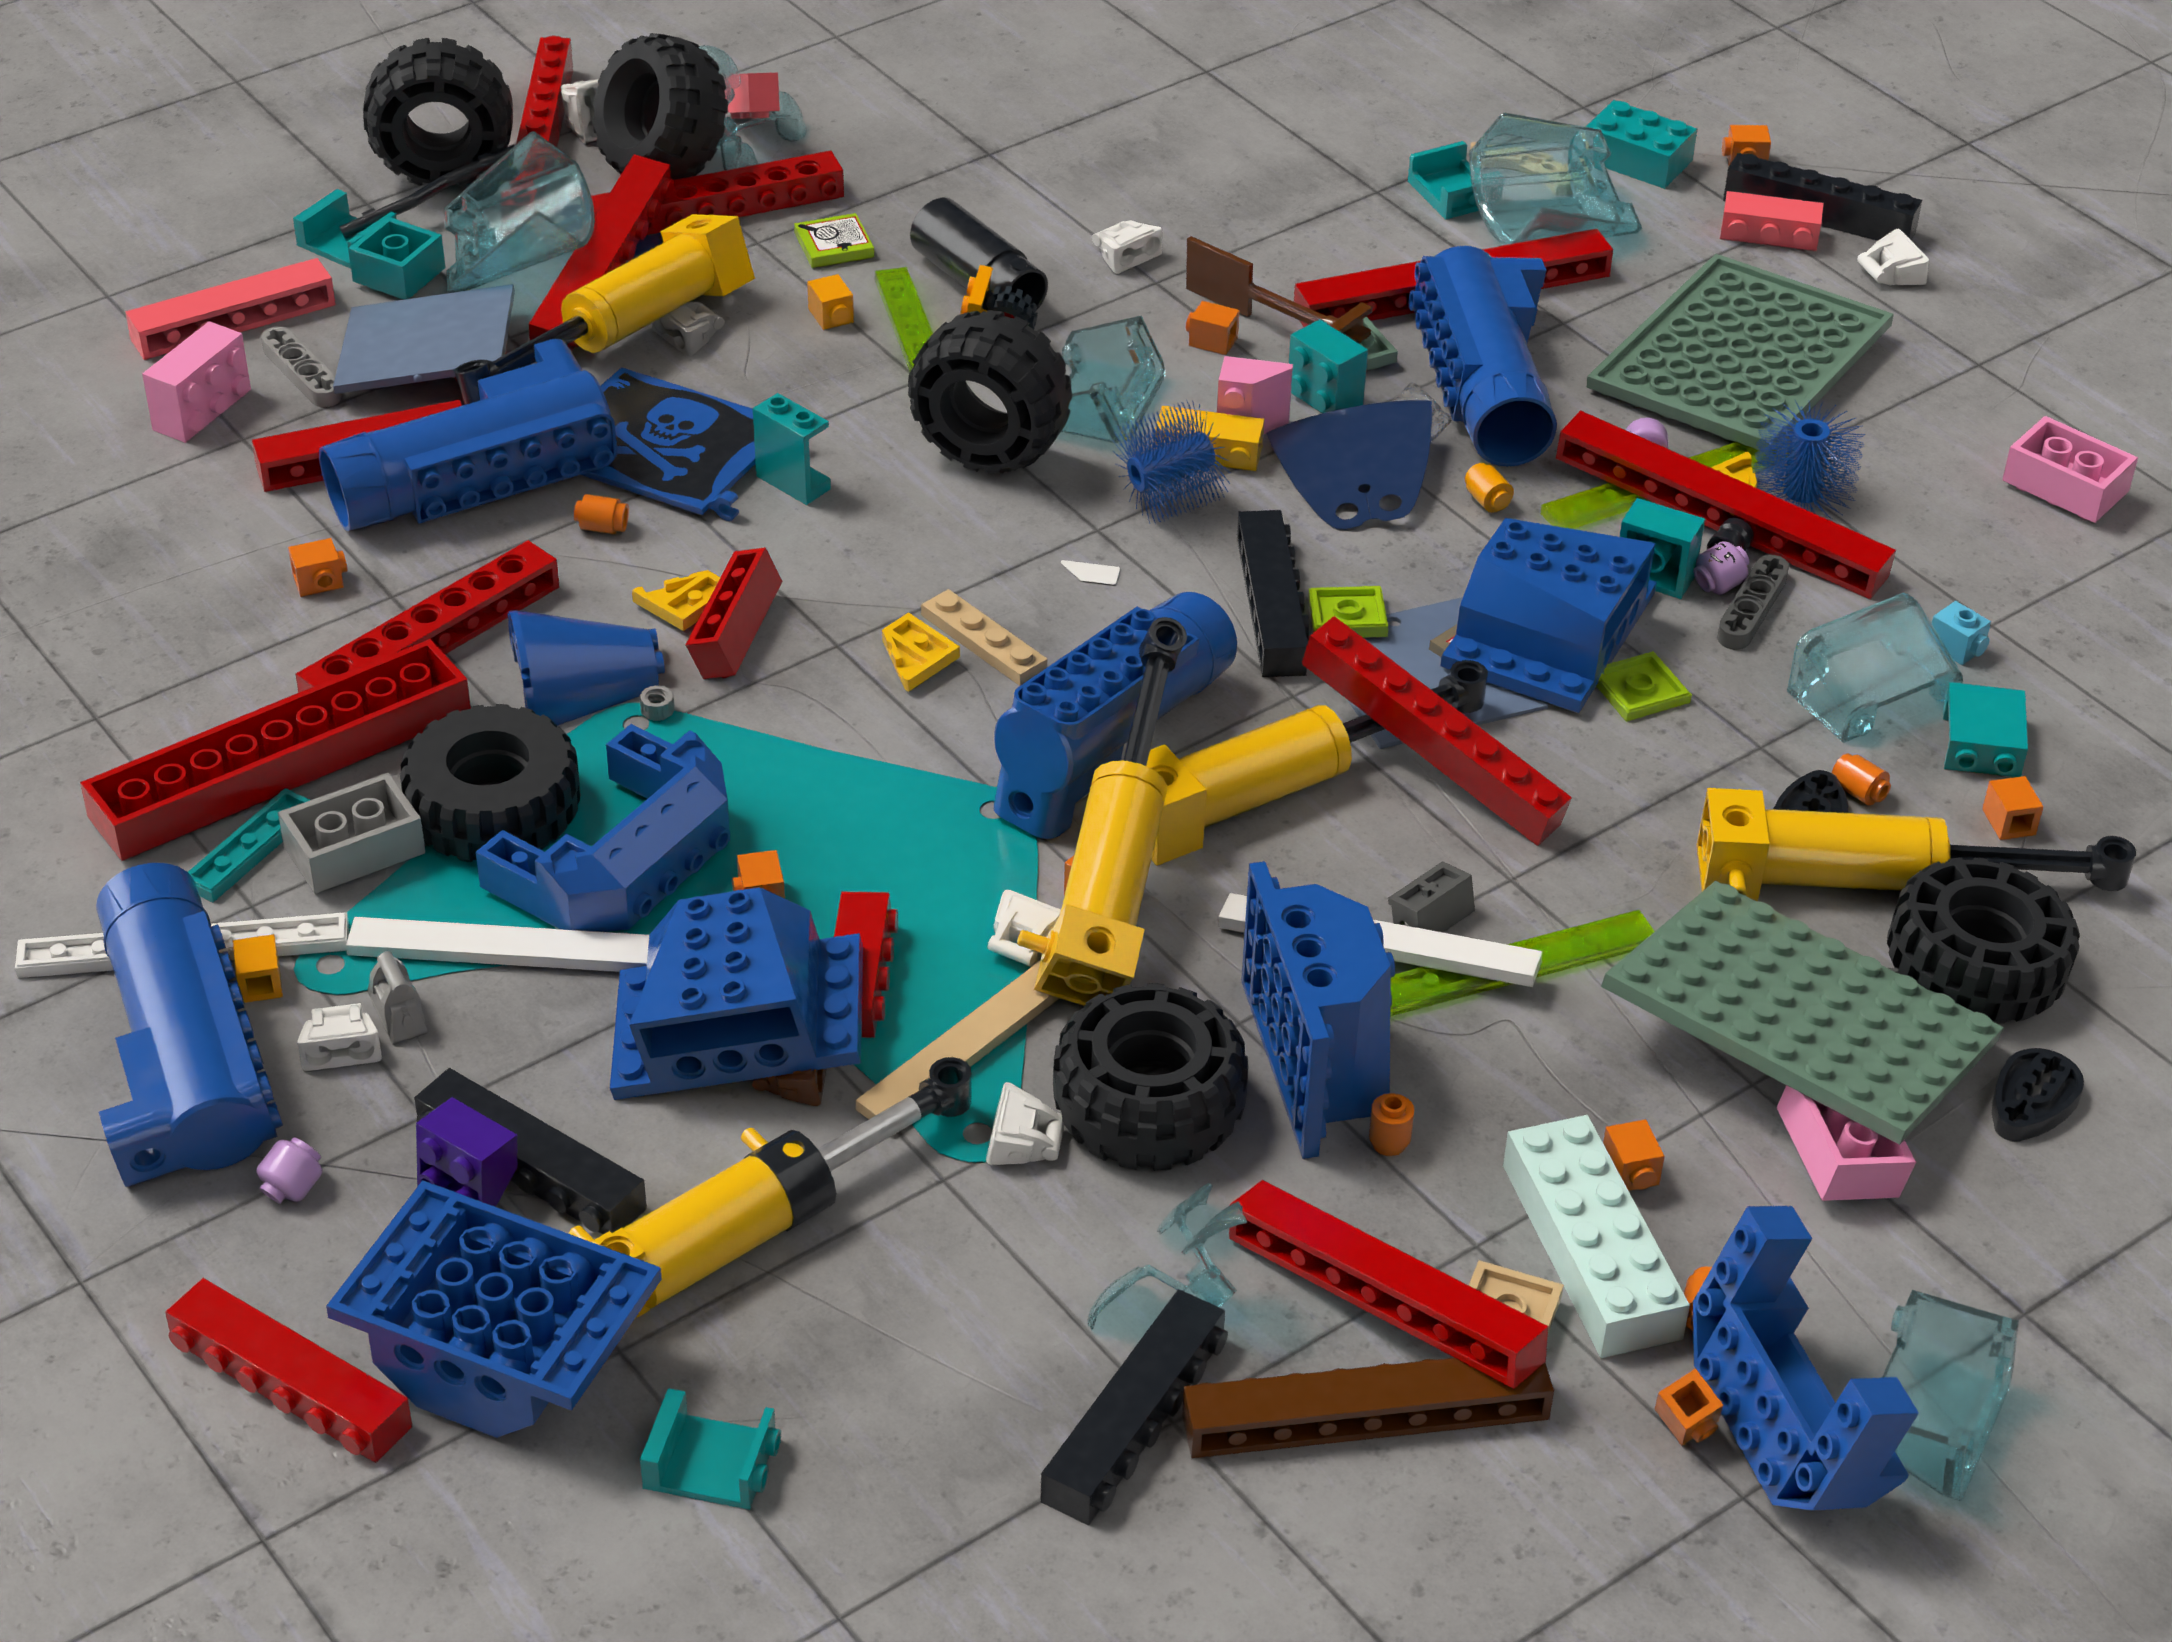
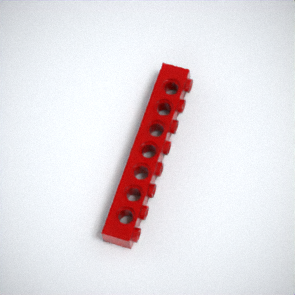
M832 150L674 180L672 194L669 198L663 200L658 217L652 219L649 223L647 235L661 233L660 231L692 214L738 216L739 218L843 198V168ZM610 192L585 197L588 227Z
M525 541L297 672L295 675L298 693L428 639H431L444 654L451 652L507 619L509 611H520L560 588L557 559L531 541Z

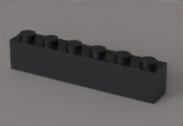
M1737 153L1728 167L1723 201H1726L1727 191L1824 203L1821 226L1876 241L1895 229H1900L1912 241L1917 230L1922 205L1921 199L1913 198L1909 194H1897L1882 190L1874 185L1866 186L1850 182L1843 177L1835 178L1819 174L1815 170H1804L1789 166L1784 162H1772L1758 158L1753 154Z
M1281 510L1238 511L1237 543L1262 677L1306 676L1307 668L1302 665V661L1309 638H1307L1309 636L1308 615H1302L1305 608L1303 591L1297 592L1300 589L1299 569H1293L1295 568L1294 546H1289L1291 544L1290 524H1284Z
M451 1068L445 1070L414 1097L417 1122L453 1097L517 1134V1169L510 1181L516 1183L522 1191L533 1193L545 1200L556 1211L560 1213L565 1212L579 1220L592 1232H599L602 1235L609 1231L613 1233L631 1224L647 1209L644 1179Z
M1180 1289L1175 1292L1042 1471L1041 1503L1088 1526L1099 1511L1105 1512L1114 1499L1116 1487L1123 1478L1128 1480L1133 1475L1139 1461V1455L1144 1448H1151L1156 1443L1162 1429V1423L1168 1415L1173 1417L1179 1411L1183 1402L1184 1386L1197 1385L1205 1372L1206 1363L1212 1354L1219 1355L1224 1348L1228 1337V1331L1224 1330V1309Z

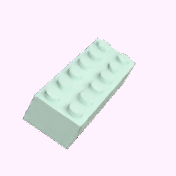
M1583 1115L1508 1131L1503 1168L1599 1357L1605 1358L1683 1340L1690 1304L1589 1116Z

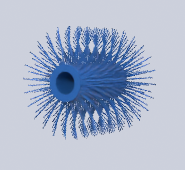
M1184 402L1182 405L1187 421L1182 414L1181 406L1178 408L1182 415L1183 424L1176 408L1174 410L1178 417V423L1174 418L1172 410H1170L1174 425L1169 418L1168 411H1166L1170 428L1162 412L1165 428L1162 425L1159 414H1157L1161 425L1160 430L1156 423L1157 432L1152 425L1150 417L1148 419L1151 423L1152 432L1147 425L1148 423L1146 422L1145 424L1148 434L1143 427L1142 419L1140 420L1144 433L1143 437L1135 418L1139 437L1133 423H1131L1135 438L1130 432V441L1125 432L1128 441L1126 445L1127 450L1122 443L1120 444L1129 459L1126 456L1123 457L1128 460L1127 462L1124 461L1127 464L1125 469L1128 471V475L1124 476H1129V480H1131L1134 486L1132 494L1137 490L1138 501L1139 491L1141 506L1143 497L1145 506L1147 499L1151 513V503L1157 514L1156 505L1161 512V502L1167 518L1169 516L1166 512L1164 501L1170 510L1168 499L1174 507V498L1178 510L1182 513L1178 505L1177 496L1183 505L1184 512H1186L1181 498L1182 494L1187 503V508H1189L1185 491L1190 499V503H1192L1190 491L1196 501L1194 489L1199 496L1198 487L1203 494V500L1205 499V502H1207L1202 485L1206 490V495L1208 494L1209 501H1211L1206 483L1211 492L1210 481L1216 490L1217 487L1213 478L1220 490L1222 489L1216 479L1219 477L1221 480L1222 478L1213 466L1215 465L1219 470L1218 465L1215 464V456H1220L1214 452V449L1218 448H1213L1214 444H1212L1219 435L1210 441L1208 437L1211 429L1207 435L1205 434L1206 419L1204 433L1202 432L1201 412L1200 432L1197 410L1195 412V425L1194 416H1192L1191 408L1189 407L1192 421L1190 424V418L1187 414V409H1185Z
M1810 403V419H1808V411L1807 419L1804 412H1801L1804 420H1800V417L1798 418L1794 412L1787 408L1798 421H1793L1796 425L1783 415L1782 417L1787 422H1781L1789 424L1792 428L1782 423L1777 424V421H1775L1776 425L1773 426L1780 427L1781 429L1778 430L1781 431L1769 430L1768 432L1770 433L1765 434H1773L1774 436L1758 440L1766 442H1757L1769 444L1767 445L1768 447L1759 449L1762 452L1757 453H1765L1761 455L1767 456L1761 457H1769L1770 459H1765L1769 461L1761 460L1757 464L1763 465H1753V467H1767L1764 468L1766 470L1758 471L1757 474L1767 476L1760 478L1770 479H1759L1766 480V482H1759L1773 484L1757 487L1775 486L1773 488L1758 489H1769L1765 491L1767 493L1784 490L1783 492L1771 495L1779 494L1776 496L1779 498L1788 496L1790 500H1793L1792 504L1796 501V504L1798 502L1797 506H1799V503H1801V508L1802 503H1804V509L1805 503H1807V510L1809 503L1811 511L1813 510L1814 514H1816L1811 505L1814 502L1828 516L1817 502V500L1822 502L1819 500L1821 498L1827 503L1825 504L1826 506L1839 513L1828 502L1831 500L1824 498L1823 495L1831 499L1834 497L1841 503L1842 501L1838 498L1842 497L1835 496L1834 494L1837 493L1834 492L1846 493L1844 495H1847V492L1850 491L1844 490L1850 489H1842L1841 487H1846L1842 485L1850 486L1856 482L1849 481L1859 480L1845 479L1847 478L1845 476H1849L1850 473L1851 475L1855 474L1854 471H1848L1850 470L1848 467L1853 466H1846L1854 464L1847 462L1854 463L1860 459L1853 458L1863 457L1849 456L1851 455L1849 453H1853L1854 450H1860L1849 447L1855 445H1846L1848 443L1857 444L1850 443L1854 440L1844 439L1845 437L1861 438L1863 436L1842 435L1865 434H1849V430L1831 433L1833 430L1854 428L1855 430L1857 428L1837 429L1843 425L1838 423L1840 425L1830 429V427L1835 425H1828L1837 417L1832 418L1827 423L1822 422L1828 414L1824 415L1821 421L1817 420L1818 415L1814 419V414L1813 419H1811ZM1832 434H1838V435H1840V436L1835 437V436H1830V435H1832Z

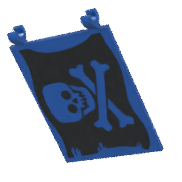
M623 367L601 385L611 416L615 421L617 455L608 466L581 474L582 476L703 515L708 509H712L723 520L732 521L739 514L738 509L730 507L738 499V495L728 490L756 464L752 408Z

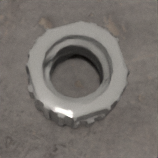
M661 685L645 688L640 694L642 715L653 721L665 720L674 712L673 692Z

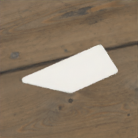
M1061 561V564L1080 581L1115 585L1120 571V567Z

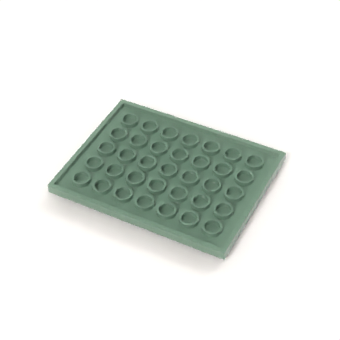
M1715 254L1587 376L1586 387L1598 391L1605 396H1612L1633 406L1645 408L1663 417L1681 421L1693 428L1703 429L1724 439L1733 440L1760 451L1759 449L1768 447L1767 445L1769 444L1757 443L1766 442L1758 440L1774 436L1773 434L1765 433H1770L1768 432L1770 429L1781 431L1778 430L1781 428L1773 426L1776 424L1767 417L1776 418L1773 420L1792 428L1789 424L1781 422L1787 421L1775 410L1798 422L1787 409L1789 408L1801 420L1803 418L1801 414L1802 409L1804 415H1806L1807 411L1809 412V403L1811 410L1891 327L1894 314Z
M1714 881L1606 972L1601 985L1602 988L1899 1145L1999 1041L2004 1027L1993 1022L1987 1015L1973 1012L1955 1003L1951 997L1945 994L1927 990L1912 977L1898 974L1881 965L1875 958L1863 956L1845 947L1841 941L1827 938L1810 929L1804 922L1790 919L1774 911L1770 905L1755 901L1739 893L1733 886Z

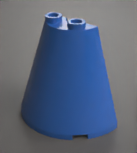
M518 610L509 611L508 613L509 638L514 661L519 664L525 708L533 710L539 716H547L557 726L640 697L641 692L645 688L654 685L659 686L658 674L665 673L662 651L654 652L659 650L655 628L644 629Z

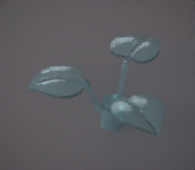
M699 46V49L707 51L710 57L714 58L719 65L720 70L718 72L724 76L727 88L725 90V97H727L729 105L735 97L733 89L738 88L741 84L735 62L727 53L717 47ZM779 91L780 111H772L773 114H769V118H758L737 126L731 117H725V131L723 138H720L717 145L721 149L724 170L758 164L750 145L742 142L741 137L735 135L739 131L775 120L777 133L787 141L795 142L806 135L807 127L803 121L802 112L796 101L789 94Z
M1208 1182L1193 1192L1188 1199L1175 1206L1160 1223L1157 1232L1162 1234L1176 1223L1187 1241L1181 1253L1186 1255L1192 1250L1197 1257L1199 1263L1185 1274L1189 1281L1187 1286L1149 1264L1143 1267L1137 1266L1113 1281L1098 1296L1088 1315L1087 1323L1093 1331L1099 1313L1138 1280L1147 1276H1153L1176 1290L1180 1289L1195 1295L1215 1306H1222L1235 1294L1237 1289L1215 1263L1212 1262L1204 1244L1209 1237L1239 1224H1246L1247 1220L1243 1214V1206L1236 1202L1223 1209L1194 1236L1186 1225L1187 1213L1199 1205L1207 1204L1213 1185Z

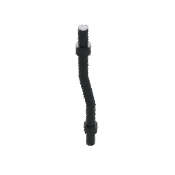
M512 144L492 154L488 151L477 156L478 160L442 175L405 198L378 210L372 208L363 212L362 217L339 226L344 238H347L365 230L390 212L396 213L397 216L415 208L452 185L484 172V174L496 170L497 165L518 157L519 153L515 145Z

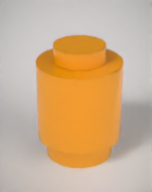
M1477 463L1465 475L1468 492L1486 511L1498 512L1510 504L1514 495V489L1492 465Z

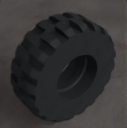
M496 704V706L487 707L476 705L471 706V709L455 710L447 713L446 717L441 720L435 719L426 725L423 733H418L413 738L400 764L402 792L421 818L424 843L428 846L433 845L437 852L445 856L453 855L459 860L466 862L477 860L476 851L502 830L542 850L548 845L549 841L558 839L564 833L567 824L570 825L578 811V803L581 798L577 753L575 747L571 744L570 737L547 716H539L533 710L524 707L520 709L512 708L507 704ZM491 780L506 781L494 785H475L477 783Z
M1952 858L1942 864L1940 862L1933 863L1907 881L1905 888L1901 890L1887 935V944L1894 968H1899L1898 973L1912 977L1927 990L1951 997L1955 1003L1973 1012L1987 1015L1997 1024L2006 1023L2008 1020L2023 1021L2034 1016L2035 1013L2038 1015L2050 1008L2065 990L2080 947L2078 942L2080 938L2079 929L2066 901L2062 902L2059 899L2058 892L2050 885L2046 886L2038 881V877L2027 871L2024 873L2014 869L2013 865L2007 863L1988 862V859L1974 858L1973 860Z

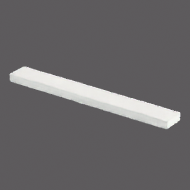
M1229 894L1219 915V928L1245 932L1247 896ZM1373 920L1374 923H1380L1382 927L1385 952H1391L1396 962L1533 987L1542 963V951Z
M347 912L211 924V926L219 925L226 948L219 950V953L228 951L231 960H235L233 940L272 934L275 936L278 956L347 951L346 943L349 936ZM103 933L18 940L15 963L17 978L112 971L111 961L104 948Z
M354 917L346 949L347 955L378 957L381 953L388 951L395 958L620 972L622 969L647 966L649 935Z

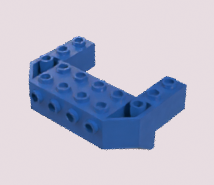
M630 724L606 744L609 779L647 798V800L593 846H589L565 834L544 852L504 830L500 831L476 851L480 887L558 929L596 932L630 929L641 918L648 916L658 903L666 896L673 894L682 882L691 874L698 872L707 860L718 851L723 850L730 841L728 799L722 763L700 737L691 730L674 744H671Z
M1747 1206L1693 1300L1694 1366L1722 1402L1721 1414L1772 1505L1805 1510L1866 1508L1904 1483L1908 1478L1909 1474L1895 1450L1919 1412L1897 1377L1850 1379L1835 1403L1794 1334L1809 1307L1790 1276L1812 1241V1237L1793 1206Z

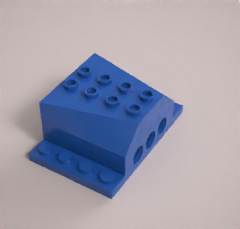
M1505 518L1477 558L1460 604L1456 635L1443 652L1440 666L1450 670L1452 665L1458 661L1473 660L1479 662L1488 670V683L1580 713L1597 686L1601 674H1604L1607 664L1612 662L1655 594L1657 582L1649 580L1656 543Z
M1265 861L1249 863L1241 983L1302 1159L1319 1157L1320 1140L1326 1138V1123L1371 1117L1373 1101L1380 1095L1390 1093V1007L1392 1006L1391 977L1395 976L1394 958L1391 952H1385L1382 927L1380 923H1374L1367 906L1318 884L1280 889L1277 877H1271Z
M761 887L678 900L649 935L647 966L620 970L610 1091L613 1099L639 1097L792 1074L795 1071L819 1070L861 1063L863 943L860 933L819 939L810 910Z
M422 1180L326 1305L329 1319L368 1333L372 1363L416 1407L498 1438L534 1425L549 1402L568 1410H573L662 1280L661 1267Z

